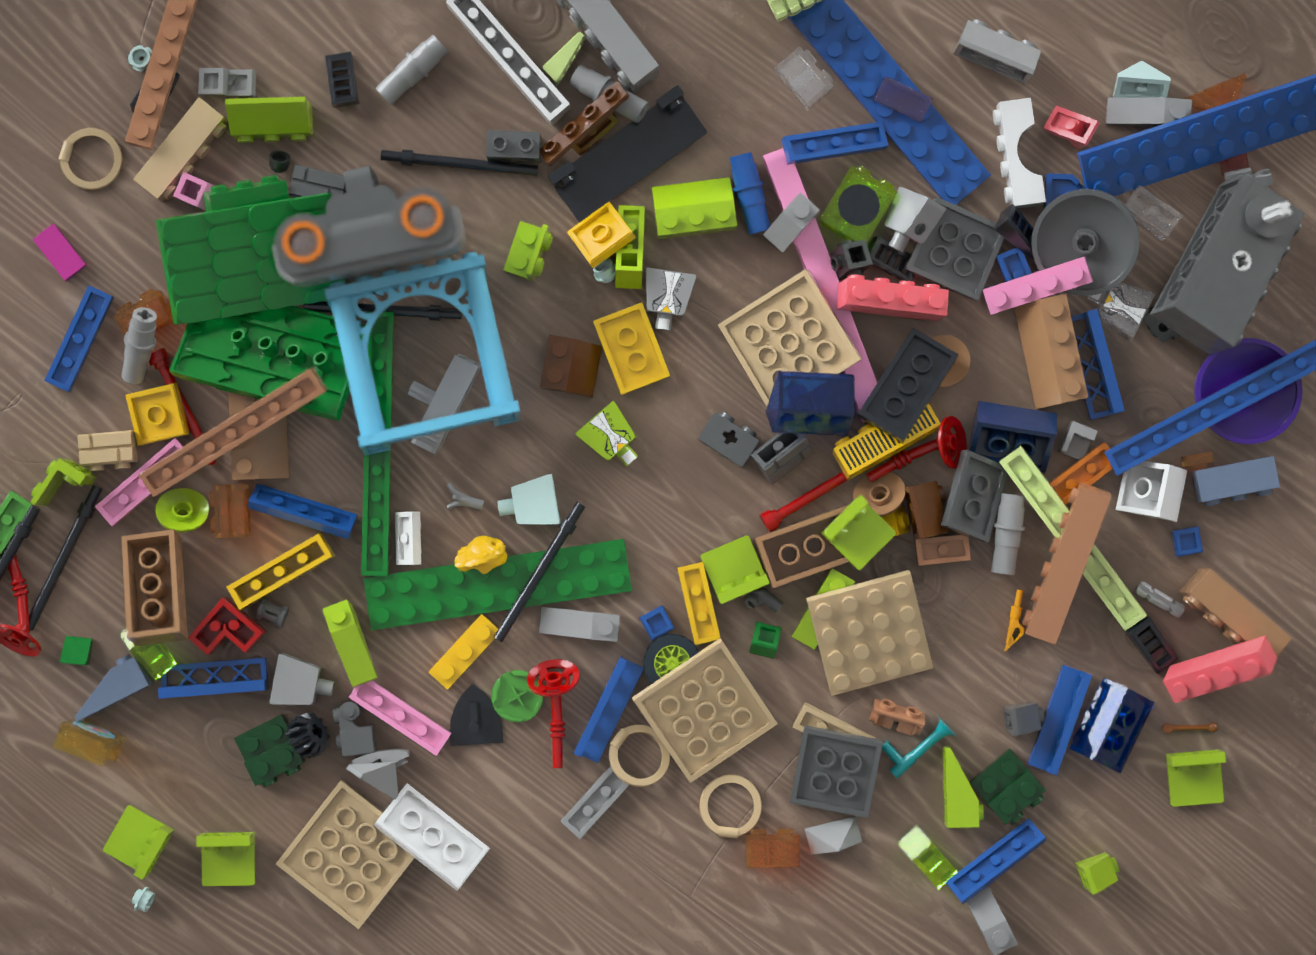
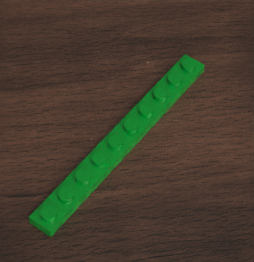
M382 312L371 329L368 339V358L385 430L392 429L394 312ZM391 450L368 456L364 455L361 576H388Z

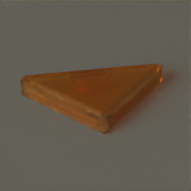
M1243 73L1184 99L1192 100L1191 107L1201 111L1235 101L1240 94L1247 75Z

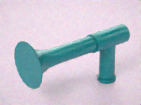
M938 716V725L931 735L904 757L889 743V740L883 743L882 750L895 763L890 771L897 779L939 740L950 735L957 737L940 716Z

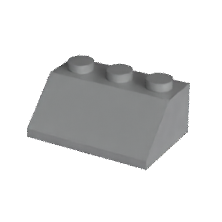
M974 19L973 22L967 21L953 54L1026 84L1035 71L1041 50L1036 49L1037 45L1030 41H1017L1012 38V34L1004 30L996 32L989 29L988 24Z

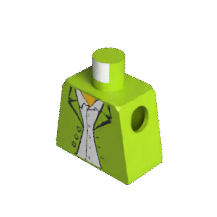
M614 401L575 433L608 462L617 455L627 467L638 457L629 446L636 439V436Z

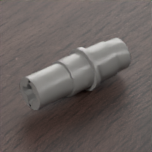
M431 35L410 54L407 52L405 54L407 57L375 89L392 105L424 76L427 78L429 76L428 72L449 51L434 35Z
M583 65L577 67L570 80V86L592 99L593 102L608 87L615 83L611 76L605 77ZM623 87L629 98L614 111L635 123H639L646 114L649 103Z
M140 307L133 311L128 332L124 336L125 357L121 376L124 381L130 384L144 382L148 361L151 358L152 349L156 345L157 314L149 308Z
M1008 493L1001 494L997 521L993 524V527H996L991 572L1015 575L1018 548H1020L1022 531H1025L1023 526L1025 496Z

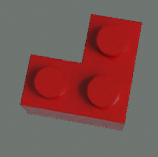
M223 597L188 636V639L206 655L213 654L227 637L246 653L254 648L267 631L244 610H239L236 603L229 597Z

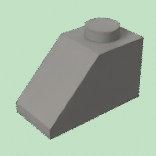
M800 192L763 236L783 253L814 220L820 210Z

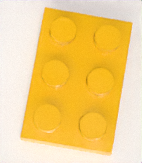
M642 302L593 321L621 395L670 377Z

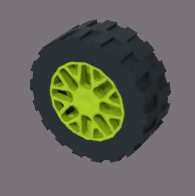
M677 634L663 635L655 639L645 652L643 660L645 675L650 683L653 684L699 653V650L685 636Z

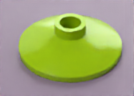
M177 488L166 492L159 498L155 509L156 517L159 523L169 530L189 532L205 523L209 516V504L206 498L198 491L189 488Z

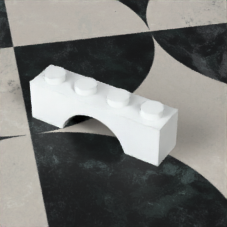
M1031 98L999 102L996 110H993V120L995 126L999 125L1000 136H997L998 151H1003L1004 161L1000 163L1002 177L1007 179L1008 187L1004 188L1005 201L1010 203V205L1013 204L1018 209L1041 206L1046 202L1043 178L1041 175L1027 170L1019 160L1017 145L1021 134L1035 124Z

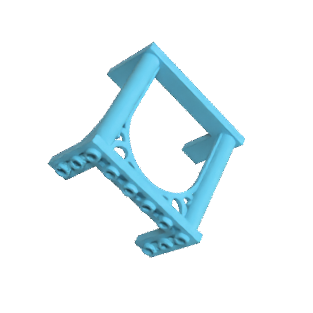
M471 252L462 255V259L451 261V258H444L435 261L436 265L425 267V264L410 266L409 271L399 273L398 270H390L382 273L383 277L372 279V276H363L357 278L356 283L346 285L345 281L330 284L329 289H324L327 302L335 319L361 436H358V440L365 456L390 451L391 443L493 420L495 427L520 421L518 400L514 401L486 281L484 254L478 255L477 252ZM452 278H458L461 282L459 291L454 295H447L445 293L446 283ZM441 280L438 289L432 290L429 288L431 282L434 285ZM405 287H411L412 292L406 293L404 291ZM467 291L468 296H465V299L468 301V304H461L459 299ZM385 292L388 294V299L379 301L374 294L384 296ZM425 295L445 300L462 312L473 330L490 407L385 430L368 358V339L371 329L380 314L390 305L401 299ZM362 298L370 299L376 305V310L373 313L362 312L358 307V301ZM356 316L367 320V325L360 328L361 321H357Z

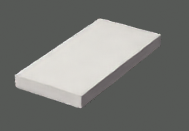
M408 783L400 791L396 800L392 801L374 824L377 829L456 891L459 890L490 849Z

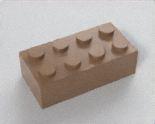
M849 505L754 538L772 588L849 562L821 534Z
M174 529L122 536L127 639L134 646L188 640L182 538Z
M1199 568L1179 591L1184 596L1182 601L1193 610L1198 609L1204 613L1202 618L1211 626L1222 628L1224 630L1222 635L1233 644H1240L1266 635L1276 656H1278L1292 639V637L1210 568Z

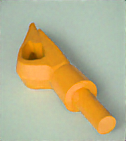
M1017 589L1014 606H1011L1004 651H1007L1025 633L1024 626L1019 622L1023 609L1020 607L1023 590ZM1018 628L1020 630V633L1015 639H1013L1014 637H1012V634L1014 630Z

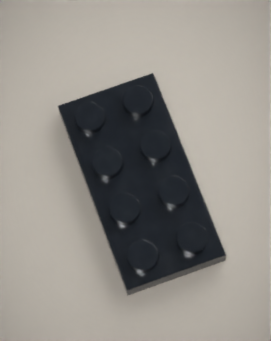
M912 328L857 416L899 442L904 443L959 354L917 329Z

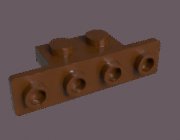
M618 81L611 87H608L601 96L544 144L540 149V153L549 166H552L571 148L579 155H582L619 122L612 112L629 98V95Z

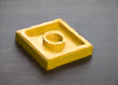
M607 202L567 231L593 269L636 238L610 202Z
M177 383L125 395L138 446L190 434Z

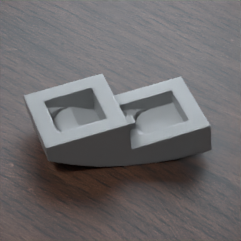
M199 68L198 94L218 97H255L256 71L252 69Z

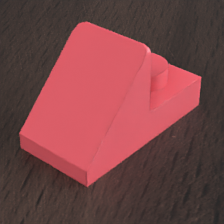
M1056 105L1043 128L1047 133L1066 139L1076 149L1088 145L1100 123L1097 120Z

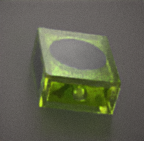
M852 165L818 223L846 240H853V242L866 240L867 243L897 191L893 190L894 185L887 180L881 178L878 181L871 177L872 173L865 167L858 165L856 168Z

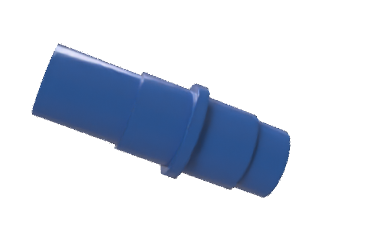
M752 152L730 157L731 173L735 185L733 192L737 193L748 235L767 231L770 227L762 189L764 182L760 181Z

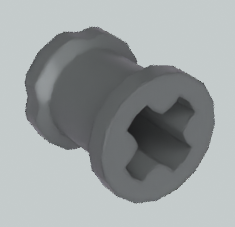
M264 597L257 611L256 620H266L276 624L277 628L281 629L287 618L289 607L286 605L281 607L270 603Z

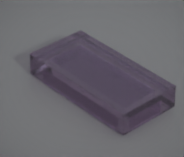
M885 76L874 98V102L921 124L933 98Z

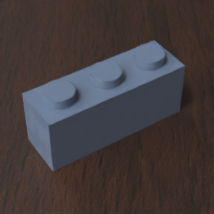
M1274 456L1191 471L1196 502H1205V507L1221 504L1220 499L1230 497L1231 502L1247 499L1246 494L1256 492L1257 497L1273 494L1272 489L1280 487Z

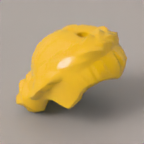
M478 536L467 546L461 547L457 552L455 567L461 572L477 569L482 574H486L493 568L505 564L507 560L506 545L497 538Z

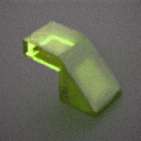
M126 628L119 633L129 651L156 681L177 664L164 644L134 646L127 639Z
M917 825L897 842L938 890L946 884L948 879L958 873Z

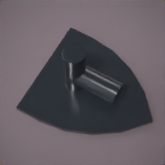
M472 684L461 695L454 707L450 722V732L452 733L450 735L451 746L503 743L500 715L494 709L493 703L487 694L475 684Z

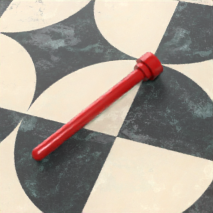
M161 348L151 353V358L148 362L151 367L154 366L155 370H159L166 385L177 383L168 366L170 364L168 358L170 357L166 349ZM178 386L187 425L195 440L203 435V432ZM216 459L208 463V465H214L216 463Z
M842 471L777 511L775 509L772 511L768 509L759 516L767 530L772 532L779 528L782 519L848 480Z

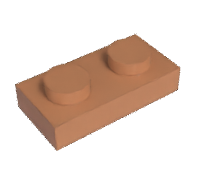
M963 534L915 539L917 566L971 560L969 537Z

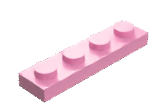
M1084 256L985 288L983 293L992 315L1091 283L1093 279Z
M174 438L95 506L112 527L117 525L151 495L138 475L182 448L183 445L177 438Z
M373 680L356 686L349 696L350 699L436 756L452 734Z

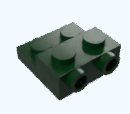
M283 714L234 738L255 786L262 784L263 788L278 781L277 775L285 772L289 776L301 770L300 764L306 761L305 758L302 759L299 753L294 754V748L292 745H288L290 739L285 735L288 732V723Z
M1010 748L969 781L1005 825L1008 822L1012 825L1018 822L1024 816L1021 811L1029 805L1032 808L1037 806L1044 799L1042 794L1046 791Z

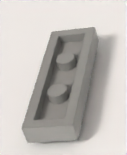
M610 766L560 822L581 839L629 785L621 781Z

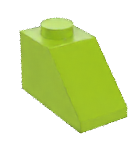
M1105 852L1075 862L1083 887L1092 895L1099 893L1118 881L1116 873L1120 872L1118 864L1114 857L1110 858V855Z

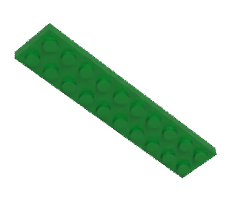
M624 539L560 548L524 607L632 591ZM546 551L507 556L505 564L493 568L486 574H482L477 569L461 572L454 564L388 574V576L363 578L371 630L509 610Z

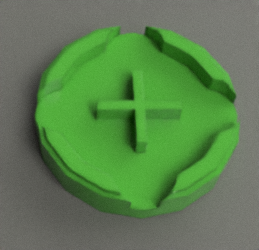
M512 670L504 673L497 679L492 689L491 700L494 709L502 718L510 722L521 723L533 718L543 704V696H539L529 689L527 684L529 672L524 670ZM537 678L534 683L535 686H539Z

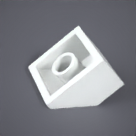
M1144 461L1123 472L1116 510L1177 522L1187 470L1172 465Z

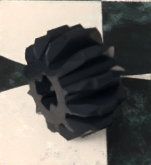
M315 713L300 714L287 725L288 732L285 735L290 739L288 745H292L294 754L299 753L302 759L315 758L329 747L328 739L330 735L326 732L327 727L323 725V719L317 718Z

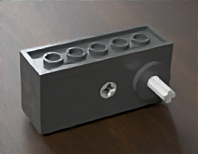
M1247 173L1221 183L1150 315L1209 355L1236 347L1243 338L1242 332L1245 326L1255 316L1254 309L1257 303L1267 293L1265 288L1268 282L1277 274L1279 270L1277 265L1281 258L1290 250L1289 243L1292 237L1301 229V220L1305 213Z

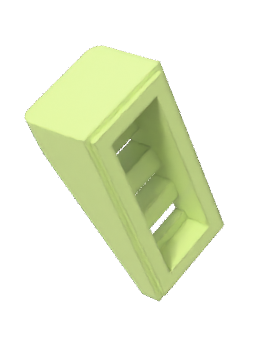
M578 32L542 66L543 73L556 86L562 81L585 41L584 35L581 32Z

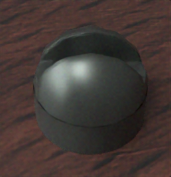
M273 151L269 154V166L274 173L280 174L288 170L290 165V155L288 153Z

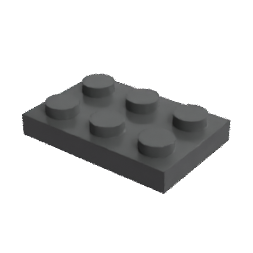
M969 450L961 451L941 526L980 542H989L1007 477V472L1000 463Z

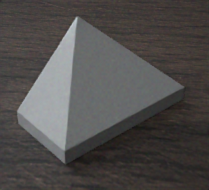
M395 762L349 764L346 768L396 800L398 797Z
M856 816L804 828L811 855L841 851L862 842Z

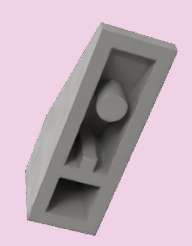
M1167 97L1107 98L1105 125L1153 128L1190 116L1192 100Z
M542 607L539 633L617 642L620 615Z
M989 886L966 902L993 955L1018 945Z

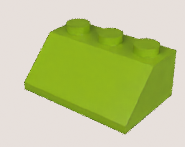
M306 97L225 99L230 135L234 139H238V143H254V139H264V142L275 143L280 142V138H290L293 142L306 141V137H313V109Z
M730 177L652 187L658 240L737 229Z

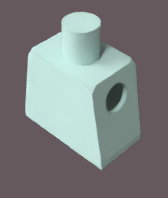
M552 474L511 487V499L497 501L499 515L515 514L517 524H560Z

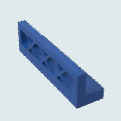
M1098 309L1071 316L1072 322L1084 319L1087 328L1082 338L1075 334L1076 339L1080 341L1077 346L1078 351L1082 344H1085L1092 348L1094 354L1089 363L1080 359L1081 365L1086 366L1083 372L1084 379L1090 369L1097 372L1100 376V382L1096 389L1088 385L1085 379L1088 398L1084 399L1089 419L1093 420L1125 411ZM1088 335H1089L1090 342H1088V341L1085 340ZM1094 361H1096L1097 368L1092 366ZM1101 386L1103 387L1104 393L1099 391ZM1089 390L1093 391V394H1092L1091 398H1090ZM1097 394L1106 399L1109 410L1098 413L1094 412L1092 402Z
M620 656L573 754L579 757L582 755L596 763L599 762L644 667Z
M266 657L160 666L162 687L158 688L159 699L269 689ZM260 663L261 679L251 680L243 673L250 664ZM235 665H244V666H243V668L240 670V669L237 668ZM224 666H230L237 672V675L231 681L225 682L217 675ZM209 667H218V668L216 669L215 672H213ZM198 668H204L211 674L210 678L203 684H199L191 677ZM183 669L192 670L187 674ZM177 670L185 678L178 686H168L167 671ZM240 675L245 679L241 681H236L240 677ZM213 678L219 681L215 683H210L213 680ZM187 680L193 683L190 685H184Z
M1062 665L1044 715L1045 722L1041 723L1042 730L1038 732L1027 763L1028 765L1054 775L1058 774L1092 678L1091 674Z

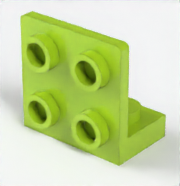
M520 221L503 271L534 281L535 276L540 277L545 264L542 259L543 252H549L553 240L549 227L543 224L542 228Z
M59 458L57 461L53 460L46 470L48 476L44 482H39L31 493L33 498L30 503L34 506H48L64 480L74 486L79 485L82 487L83 485H93L98 476L88 472L86 468L81 467L80 464L72 459Z
M858 495L821 533L858 570H861L896 534V531L868 505L869 502L862 495Z
M748 535L703 553L700 556L720 604L770 584Z
M1215 749L1166 754L1171 806L1224 802L1221 763H1226L1224 751Z
M128 805L106 842L103 851L135 869L136 871L133 875L143 880L150 875L175 830L134 806Z
M255 832L201 833L196 836V847H201L203 886H247L256 883Z

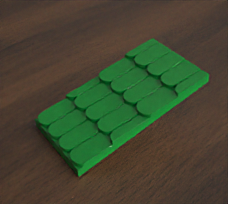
M321 193L156 219L173 324H189L269 309L273 310L326 301L324 289H329L330 284L345 281V279L309 287L292 285L279 274L272 246H275V237L279 227L288 218L297 214H310L313 216L327 214L326 205L332 198V194Z
M296 306L189 323L186 326L170 368L173 376L180 377L183 380L261 399L313 367L327 387V391L296 410L301 413L340 421L342 410L350 392L334 317Z

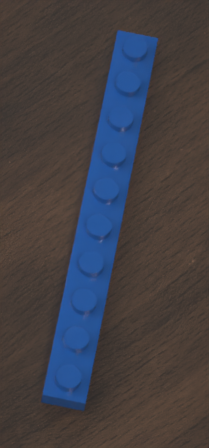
M1316 339L1105 451L1104 454L1116 476L1315 371Z

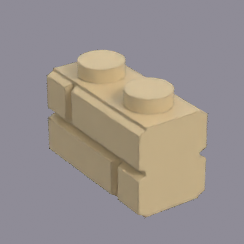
M126 430L78 435L80 466L88 467V472L105 470L104 465H114L115 469L131 468L130 463L138 462L135 432Z

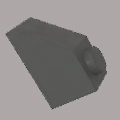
M1027 702L1003 706L1007 733L1018 736L1042 730L1041 723L1045 722L1043 708L1038 707V703Z

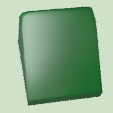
M756 621L749 653L775 658L782 627Z
M66 636L60 663L90 665L93 638Z

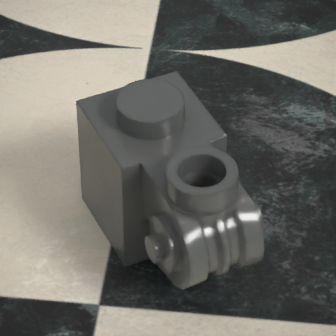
M355 701L345 702L339 708L333 709L334 723L340 725V735H336V745L338 751L342 750V756L367 754L377 751L374 724L359 726L355 722V719L361 714V707Z

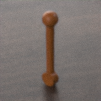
M1211 722L1208 725H1172L1165 723L1162 726V730L1167 734L1172 731L1209 730L1210 732H1216L1218 725L1215 722Z

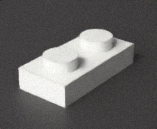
M395 512L396 565L421 564L422 553L420 512Z

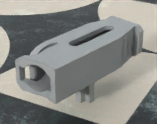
M460 353L454 355L437 391L414 380L407 395L429 405L421 422L459 414L481 369V364ZM450 430L413 438L411 443L438 455Z

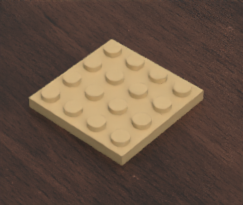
M808 269L803 270L718 324L771 415L863 360Z
M909 570L806 598L831 696L933 668L913 580Z
M721 638L632 697L690 783L778 724Z
M342 779L280 857L276 865L357 929H360L413 861L414 857L374 826L384 812Z

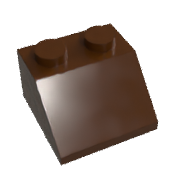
M549 334L540 387L542 389L593 398L602 346Z
M937 481L905 487V499L914 539H923L948 533L947 528L941 526L944 516L941 501H945L942 485L938 486Z

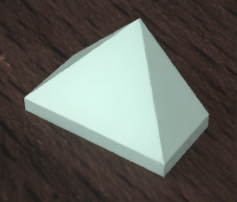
M1140 61L1117 74L1113 98L1167 97L1171 79L1147 63Z

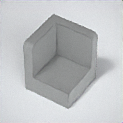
M1075 421L1069 422L1058 452L1077 460L1085 456L1090 442L1095 440L1098 431Z

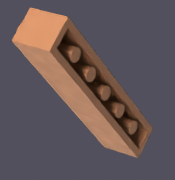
M1080 482L1078 489L1073 487L1068 503L1072 504L1069 513H1063L1059 523V527L1063 528L1059 538L1054 537L1049 552L1053 553L1051 561H1045L1040 576L1044 577L1041 587L1036 585L1031 598L1032 601H1035L1032 611H1026L1022 625L1026 626L1025 634L1056 645L1112 498L1110 492Z

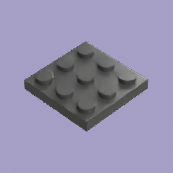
M935 197L933 201L945 207L946 211L925 242L922 244L915 243L905 271L973 301H978L1004 237L995 231L997 223Z
M804 725L790 803L868 818L883 740Z

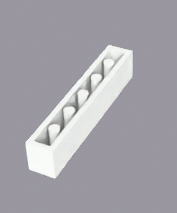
M480 0L446 1L448 9L550 126L571 110L570 103Z

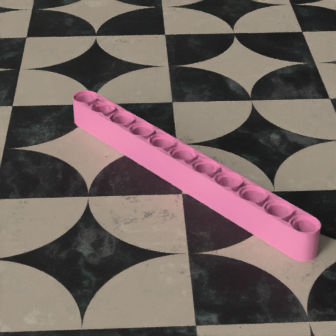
M783 148L762 156L782 212L800 192L808 199L795 164L787 165ZM814 218L794 240V244L804 270L808 269L863 359L843 371L856 409L859 412L876 386L877 381L851 312L836 310L838 283L840 282L836 272L831 267V258L817 221Z

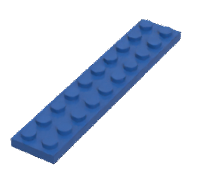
M822 0L821 2L814 3L811 8L802 10L797 15L787 17L874 121L883 122L886 135L939 198L957 205L991 176L988 170L844 0Z
M1316 74L1078 152L1085 189H1096L1117 196L1316 130Z

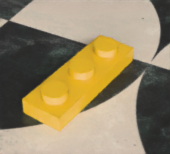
M703 562L678 567L695 645L718 640L720 634Z
M481 614L428 673L448 690L495 639L494 635L498 627L484 614Z

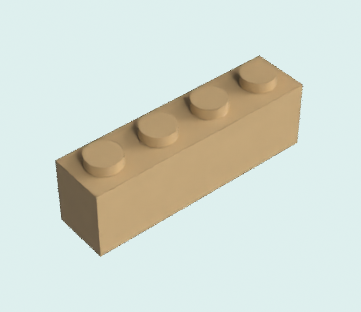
M199 97L133 180L161 202H164L165 199H171L183 172L187 174L193 172V164L198 158L202 159L206 156L211 148L209 144L215 137L218 139L222 136L227 128L225 124L228 120Z

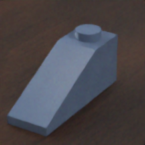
M129 654L116 660L117 666L108 671L76 714L75 718L77 721L84 720L153 685L140 656L132 658Z

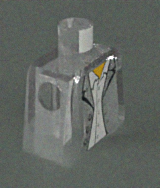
M1120 283L1109 291L1087 296L1086 298L1099 304L1097 309L1100 321L1129 341L1134 338L1156 293Z

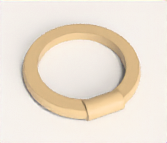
M97 128L81 129L70 135L66 141L64 140L58 158L65 177L75 186L85 190H98L110 185L119 175L123 163L122 150L117 140L108 132ZM91 136L102 138L108 142L114 153V165L110 173L103 179L94 182L84 181L76 177L69 165L74 144L80 139Z
M635 724L624 729L621 728L609 743L611 768L615 775L628 785L635 787L653 785L668 770L670 753L650 726ZM643 733L649 735L658 743L661 749V765L657 772L648 778H634L628 775L619 764L618 749L630 734Z
M723 775L712 780L703 790L699 805L700 814L705 825L717 834L718 837L737 839V837L751 831L758 823L762 812L761 796L754 784L748 779L739 775ZM722 784H740L750 792L753 798V814L750 820L739 828L718 826L713 822L708 813L709 797L713 790Z

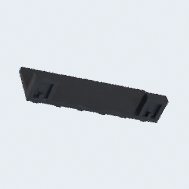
M677 85L658 98L656 105L646 112L639 123L632 121L575 162L571 163L568 161L548 175V178L577 221L581 222L607 202L612 201L707 134V130L684 99L683 91Z

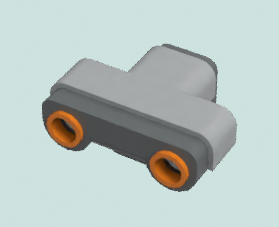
M371 166L343 171L347 193L336 195L328 201L326 205L327 214L320 216L297 214L288 218L279 227L275 237V246H272L279 274L292 285L309 287L345 278L356 281L359 277L372 276V279L383 277L382 273L386 271L398 270L401 273L409 271L410 266L417 265L419 262L451 256L463 248L465 229L459 208L457 206L451 208L447 200L439 192L429 188H416L407 192L402 198H398L391 188L379 186L376 173Z

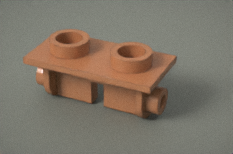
M874 699L869 721H873V725L891 729L893 722L896 721L898 722L896 731L915 736V734L920 735L922 727L925 726V713L915 707L906 708L896 705L888 699Z

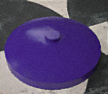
M1243 338L1236 347L1208 355L1196 375L1194 383L1195 403L1287 355V353L1271 342L1255 338ZM1301 378L1208 428L1219 437L1239 444H1256L1275 438L1291 425L1300 409L1303 394Z

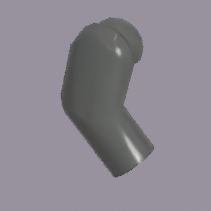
M765 588L753 590L744 596V605L749 609L766 605L776 613L784 604Z

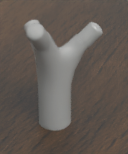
M451 483L446 485L453 494L452 499L455 500L447 505V509L465 506L482 510L483 500L461 493Z

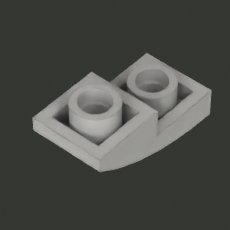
M402 748L382 749L374 753L361 755L353 759L352 762L353 764L379 763L378 759H381L382 763L395 762L397 768L407 763L406 757L410 756L411 752L409 749Z

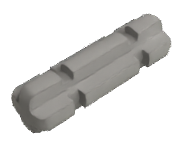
M1140 582L1135 590L1137 595L1147 598V601L1164 611L1168 610L1169 614L1179 618L1185 610L1183 604L1178 601L1174 602L1173 598L1156 588L1152 589V586L1146 582Z

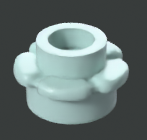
M142 45L134 47L128 56V61L133 65V69L136 71L147 69L152 50ZM141 56L144 57V60H143V61H140V60H139V58H140Z
M606 259L593 269L596 281L603 283L613 281L615 279L616 264H613L612 260Z
M149 887L136 891L132 899V903L135 904V911L147 912L152 905L155 893L149 891Z

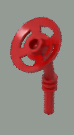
M954 416L945 417L940 424L937 439L908 451L902 450V454H896L897 457L893 455L890 461L866 473L868 480L872 483L895 469H902L901 466L906 467V463H912L911 460L935 450L940 451L944 463L949 468L957 469L961 451L967 450L966 435L961 422ZM952 427L956 433V436L952 434V432L950 431Z
M15 554L8 569L12 579L10 585L14 586L12 588V591L15 592L13 596L17 597L19 624L15 626L0 624V628H7L0 629V644L25 656H38L42 650L41 646L29 634L27 594L30 592L26 590L28 585L24 584L26 579L22 578ZM32 642L35 647H29L28 644Z
M563 659L541 662L533 667L527 676L528 687L533 693L543 697H551L552 722H550V726L552 728H550V732L552 734H550V737L552 738L553 768H563V738L565 737V734H563L565 728L563 726L565 722L562 720L561 695L571 691L580 679L577 666ZM550 669H564V671H563L562 673H559V672H556V671H553V672H549V673H548L547 670H550ZM571 675H573V681H572V683L570 684V678H569V677H570ZM538 676H540L538 680L539 686H535V680Z

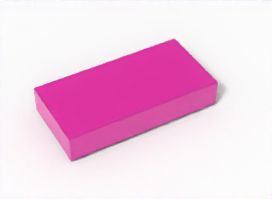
M54 223L32 239L66 282L87 266Z

